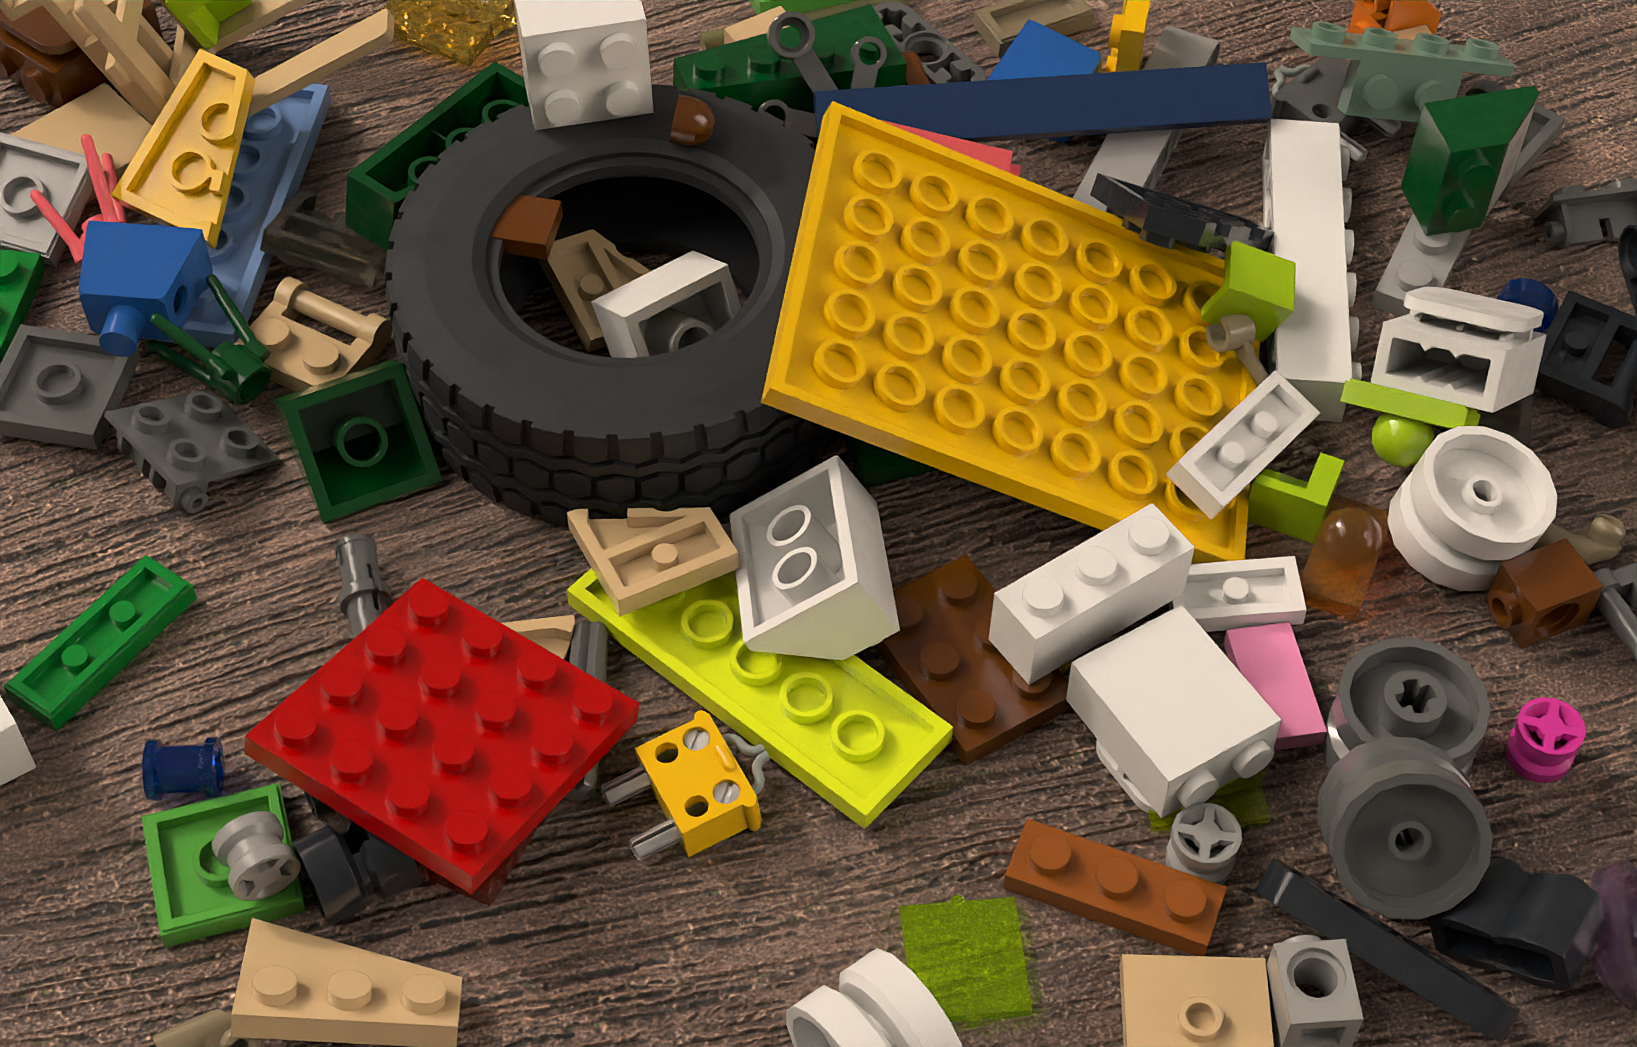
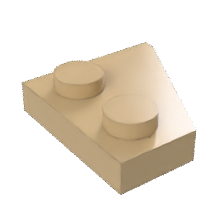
M594 229L554 241L548 260L537 258L588 353L607 347L591 301L651 272L635 259L620 254L613 243Z

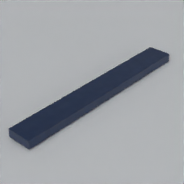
M1266 62L815 91L813 97L817 141L823 116L832 101L879 120L976 143L1268 123L1273 118Z

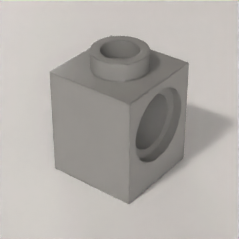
M1299 935L1289 938L1282 943L1273 944L1266 968L1271 1021L1276 1046L1352 1047L1364 1018L1346 939L1321 940V938L1314 935ZM1296 985H1312L1319 989L1325 997L1315 998L1308 996L1300 991Z

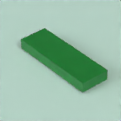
M145 555L3 686L8 698L57 732L197 599L193 585Z

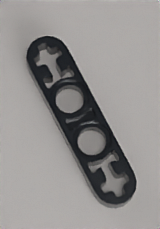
M1273 858L1256 887V891L1281 909L1331 940L1346 939L1347 948L1350 952L1470 1027L1496 1041H1503L1521 1011L1516 1005L1494 990L1314 879L1278 859Z

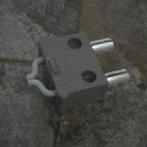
M1321 57L1312 65H1300L1293 69L1281 65L1272 74L1277 79L1272 88L1274 97L1271 105L1272 119L1339 123L1340 147L1349 148V162L1354 166L1362 163L1368 153L1364 147L1347 136L1360 124L1366 121L1388 138L1394 137L1399 132L1401 127L1399 120L1345 115L1337 108L1349 63L1344 59ZM1284 76H1287V77H1295V76H1297V77L1294 78L1292 81H1290L1287 85H1285V77H1284ZM1270 121L1266 123L1267 128H1269Z

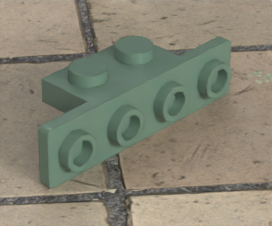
M1322 21L1313 22L1311 29L1292 27L1289 37L1291 41L1309 55L1350 59L1337 108L1345 115L1419 122L1424 103L1456 98L1463 72L1512 77L1516 66L1499 53L1500 46L1481 39H1467L1465 46L1449 44V40L1428 33H1417L1415 40L1400 39L1392 31L1375 27L1365 28L1363 34L1346 33L1347 30L1344 27Z

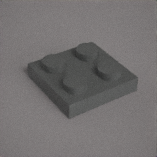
M20 324L0 364V435L99 450L111 424L104 417L105 412L118 409L141 359L138 347L133 355L119 357L106 352L100 346V336Z

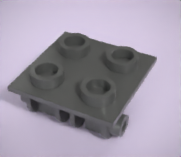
M211 389L194 391L189 394L105 412L104 417L117 429L118 449L138 465L139 471L149 478L150 483L155 488L164 489V493L170 498L171 504L178 511H187L191 514L201 511L208 502L206 494L208 482L278 465L281 461Z

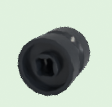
M349 818L346 829L341 832L328 825L292 841L294 851L301 862L300 867L328 926L365 910L367 897L373 894L385 901L421 885L420 874L413 858Z

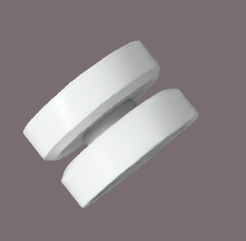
M1458 426L1439 434L1424 452L1411 474L1391 499L1387 522L1394 545L1409 565L1429 580L1458 591H1485L1491 587L1500 563L1527 553L1556 516L1557 492L1550 472L1534 452L1512 436L1484 426Z
M878 948L869 952L840 973L839 992L823 985L786 1010V1025L794 1047H963L950 1020L931 992L913 971L893 954Z

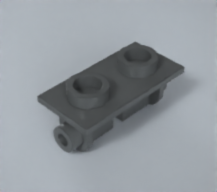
M1637 179L1618 180L1600 190L1585 191L1582 185L1558 189L1549 195L1550 199L1532 215L1533 221L1549 219L1544 225L1545 240L1548 244H1556L1560 249L1600 243L1603 240V235L1599 222H1605L1610 242L1619 241L1620 235L1626 226L1637 224Z

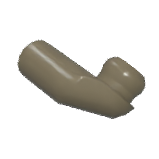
M1607 514L1597 515L1590 529H1583L1574 533L1551 523L1532 549L1535 550L1567 538L1587 565L1612 559L1622 549V545L1619 542L1624 538L1626 528L1619 519Z

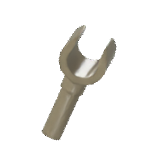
M1243 314L1222 316L1220 318L1221 323L1211 324L1206 329V337L1210 347L1219 353L1234 350L1240 362H1243L1258 387L1269 375L1252 346L1256 337V328L1253 320Z

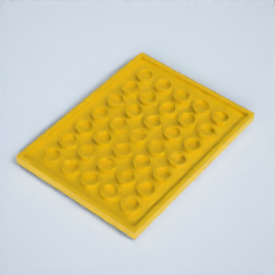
M832 101L822 119L761 403L1103 531L1153 503L1195 547L1191 564L1245 560L1250 482L1211 520L1166 475L1191 448L1257 388L1243 362H1240L1234 350L1219 353L1210 347L1206 337V329L1211 324L1201 320L1202 306L1224 284L1225 260L1208 253L1187 248L1176 243L1173 250L1144 241L1139 238L1140 233L1121 226L1122 218ZM1254 340L1252 346L1259 359L1260 341Z

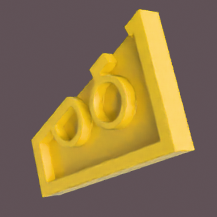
M199 49L111 193V196L120 205L164 226L202 229L206 245L216 250L256 81L250 72L225 59Z

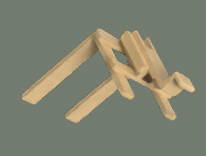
M0 0V10L10 21H15L43 5L130 105L153 126L199 49L215 55L218 51L313 0H252L249 6L220 23L217 45L209 50H206L165 6V0L158 1L178 23L173 51L141 15L144 0ZM383 9L255 77L256 81L247 118L390 43L394 38L395 18L388 9Z

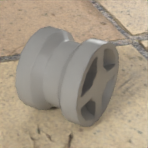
M1195 803L1184 808L1176 815L1172 825L1171 838L1165 853L1166 866L1223 885L1230 878L1235 865L1236 856L1242 842L1241 826L1233 814L1224 807L1213 803ZM1196 846L1199 848L1198 854L1193 850Z
M257 811L239 816L219 830L212 841V850L218 862L222 866L229 867L231 870L228 874V883L233 894L240 900L254 901L270 897L285 889L295 880L300 872L301 862L293 848L282 843L284 829L274 813Z

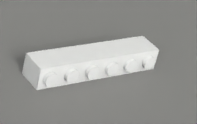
M1271 119L1262 156L1263 222L1265 227L1275 232L1268 253L1295 262L1296 274L1294 312L1266 338L1267 373L1271 375L1277 370L1320 412L1314 420L1342 422L1347 405L1340 402L1345 381H1350V378L1361 381L1362 375L1361 363L1351 361V353H1355L1358 343L1359 319L1358 317L1349 316V308L1353 307L1355 301L1357 279L1356 273L1347 272V265H1350L1353 256L1354 231L1344 227V223H1347L1349 220L1352 204L1351 188H1342V182L1346 181L1348 175L1350 152L1348 147H1340L1339 123Z

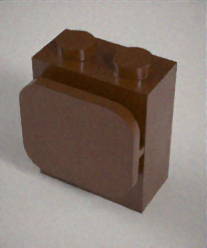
M144 0L141 15L163 39L154 2ZM43 5L15 21H10L0 10V78L11 79L25 88L36 101L40 103L47 102L57 109L103 83L107 85L111 83Z

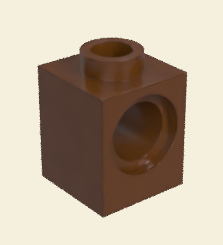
M1564 538L1501 562L1486 601L1496 623L1500 627L1507 629L1522 649L1586 624L1603 589V585L1568 539Z

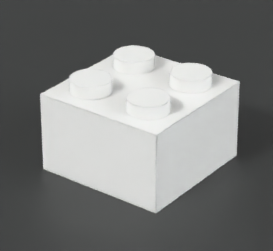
M514 0L524 81L535 130L654 113L647 25L641 0Z

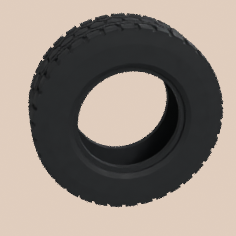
M651 84L654 113L535 130L530 106L525 108L522 104L497 115V120L493 123L487 120L465 134V140L462 143L456 140L437 157V165L430 164L417 179L414 191L410 190L398 211V219L394 221L389 238L385 272L388 308L398 360L403 364L429 442L440 458L443 457L446 464L465 482L471 481L474 489L495 502H498L500 499L504 500L506 508L534 518L537 514L542 516L543 522L569 528L567 512L575 509H588L589 519H627L628 508H654L658 511L669 512L678 508L710 507L719 520L730 516V513L736 511L744 504L746 505L776 487L803 474L806 471L807 464L813 466L830 448L832 440L837 439L840 434L838 431L761 403L816 150L814 149L813 142L792 127L788 130L785 127L784 121L763 110L757 113L753 111L752 105L729 97H725L722 100L716 97V93L688 88L686 92L678 90V86ZM679 94L697 98L713 110L715 124L713 126V133L708 141L694 146H684L669 142ZM519 195L559 200L562 203L563 217L554 241L594 229L613 243L617 251L651 250L683 256L694 250L728 264L734 285L744 294L747 301L738 313L716 332L699 342L672 352L636 358H612L581 353L548 340L534 331L518 316L526 300L547 280V277L537 258L503 253V240L491 238L490 236L504 211Z

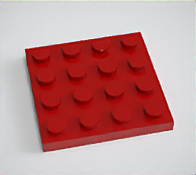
M421 578L245 735V755L472 895L637 722L640 703L426 579Z

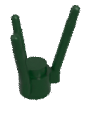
M210 274L206 278V283L244 345H235L233 342L227 341L210 352L161 314L154 313L150 317L151 323L206 365V369L155 340H147L145 348L159 356L162 360L215 389L231 404H247L255 399L270 381L272 370L264 361L269 358L271 351L255 337L217 276Z

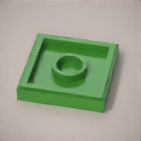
M280 783L141 816L159 933L165 948L249 927L252 918L268 922L306 912L299 873L295 880L285 889L270 897L254 901L240 900L233 894L228 883L230 868L222 866L212 850L213 839L218 831L227 823L239 816L257 811H267L277 816L284 829L282 843L293 848L287 810Z

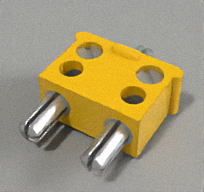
M700 710L694 714V720L636 747L635 751L640 767L601 785L602 796L611 807L650 788L667 818V821L630 839L631 850L638 860L641 861L680 842L689 858L747 828L752 831L760 829L762 818L757 794L764 787L765 777L762 766L770 758L762 744L750 746L738 735H721L709 712L706 713ZM727 744L735 745L745 755L757 756L752 764V773L755 779L752 786Z

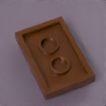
M967 555L893 591L900 631L874 645L912 697L953 726L952 741L949 743V746L965 766L1072 709L1066 701L1069 681L1058 668L1028 685L989 640L993 600L996 591Z

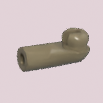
M220 1009L211 1010L152 1036L156 1047H264L265 1044L264 1039L231 1037V1014Z

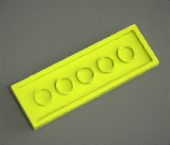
M592 568L567 589L568 604L591 622L599 621L604 623L608 628L609 636L754 746L762 744L771 759L863 829H866L952 741V725L855 655L845 660L751 651L743 641L736 570L619 617Z

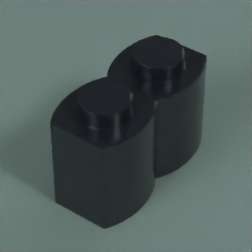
M1501 856L1490 857V865L1475 891L1451 910L1428 917L1436 950L1443 955L1462 964L1479 969L1504 970L1510 975L1532 985L1559 991L1572 990L1606 926L1599 892L1592 889L1586 882L1569 874H1529L1514 861Z

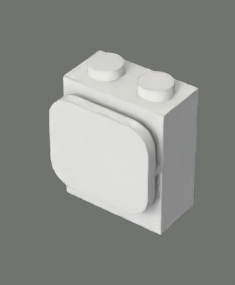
M1422 287L1406 292L1404 306L1410 309V314L1383 322L1371 383L1457 403L1491 413L1534 392L1547 335L1533 331L1534 328L1541 326L1544 312L1541 310L1453 289Z
M1183 605L1162 614L1071 662L1066 701L1097 738L1096 751L1101 762L1133 802L1146 813L1163 818L1176 814L1195 803H1204L1217 790L1240 777L1249 778L1260 772L1269 764L1274 756L1273 749L1281 719Z

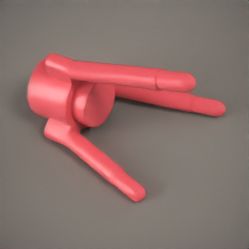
M89 134L81 136V144L102 214L95 215L82 224L81 227L84 233L80 239L39 190H32L30 192L32 201L68 245L77 265L82 264L86 228L89 220L128 223L124 206L120 205L111 196L119 182L113 157L110 153H103L101 165L93 138Z

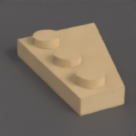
M252 918L231 1014V1037L408 1047H457L463 977Z

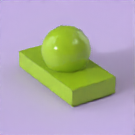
M1350 378V381H1345L1340 402L1355 407L1383 413L1372 428V444L1375 453L1380 459L1393 467L1407 468L1417 464L1433 442L1434 432L1432 426L1451 430L1458 426H1478L1480 414L1477 413V410L1465 405Z

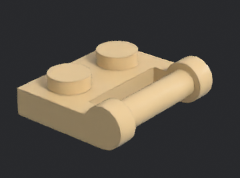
M286 277L280 282L275 291L273 301L250 326L255 337L271 351L269 358L264 361L272 370L270 380L296 392L368 368L385 349L393 332L391 320L375 313L365 316L309 292V287L306 283L292 277ZM302 313L356 337L351 345H347L293 320ZM240 338L234 343L235 345H244Z

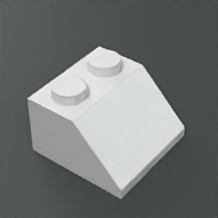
M694 250L591 301L612 358L654 356L687 347L716 332L742 308L728 264Z

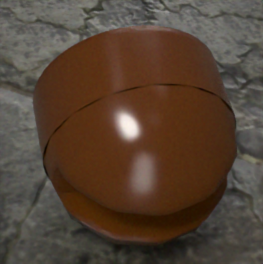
M679 94L669 142L684 146H694L708 141L713 133V126L715 124L713 110L697 98Z

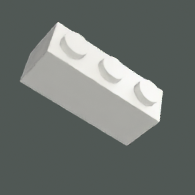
M1151 503L995 592L989 640L1030 685L1184 594L1195 547Z

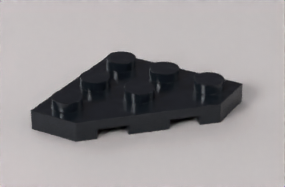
M1097 173L1090 193L1092 197L1107 206L1105 212L1123 219L1122 227L1140 233L1139 238L1168 249L1174 250L1176 243L1203 253L1210 254L1211 248L1225 253L1226 248L1233 241H1239L1268 252L1275 233L1254 220L1101 173Z

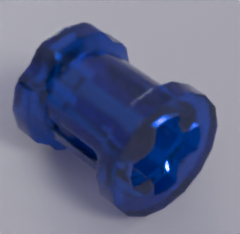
M207 737L203 744L164 746L160 739H148L146 741L142 758V779L147 800L161 801L164 794L204 792L208 799L221 796L224 788L225 763L223 746L219 737Z

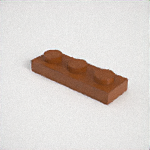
M1028 818L1006 870L1003 889L1194 956H1205L1227 889L1226 886Z

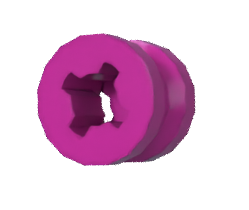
M1545 697L1530 700L1521 708L1514 728L1511 730L1505 744V755L1511 768L1520 776L1533 782L1550 783L1560 780L1569 772L1575 754L1579 751L1586 736L1585 723L1578 711L1561 700ZM1537 738L1542 739V746L1536 742Z

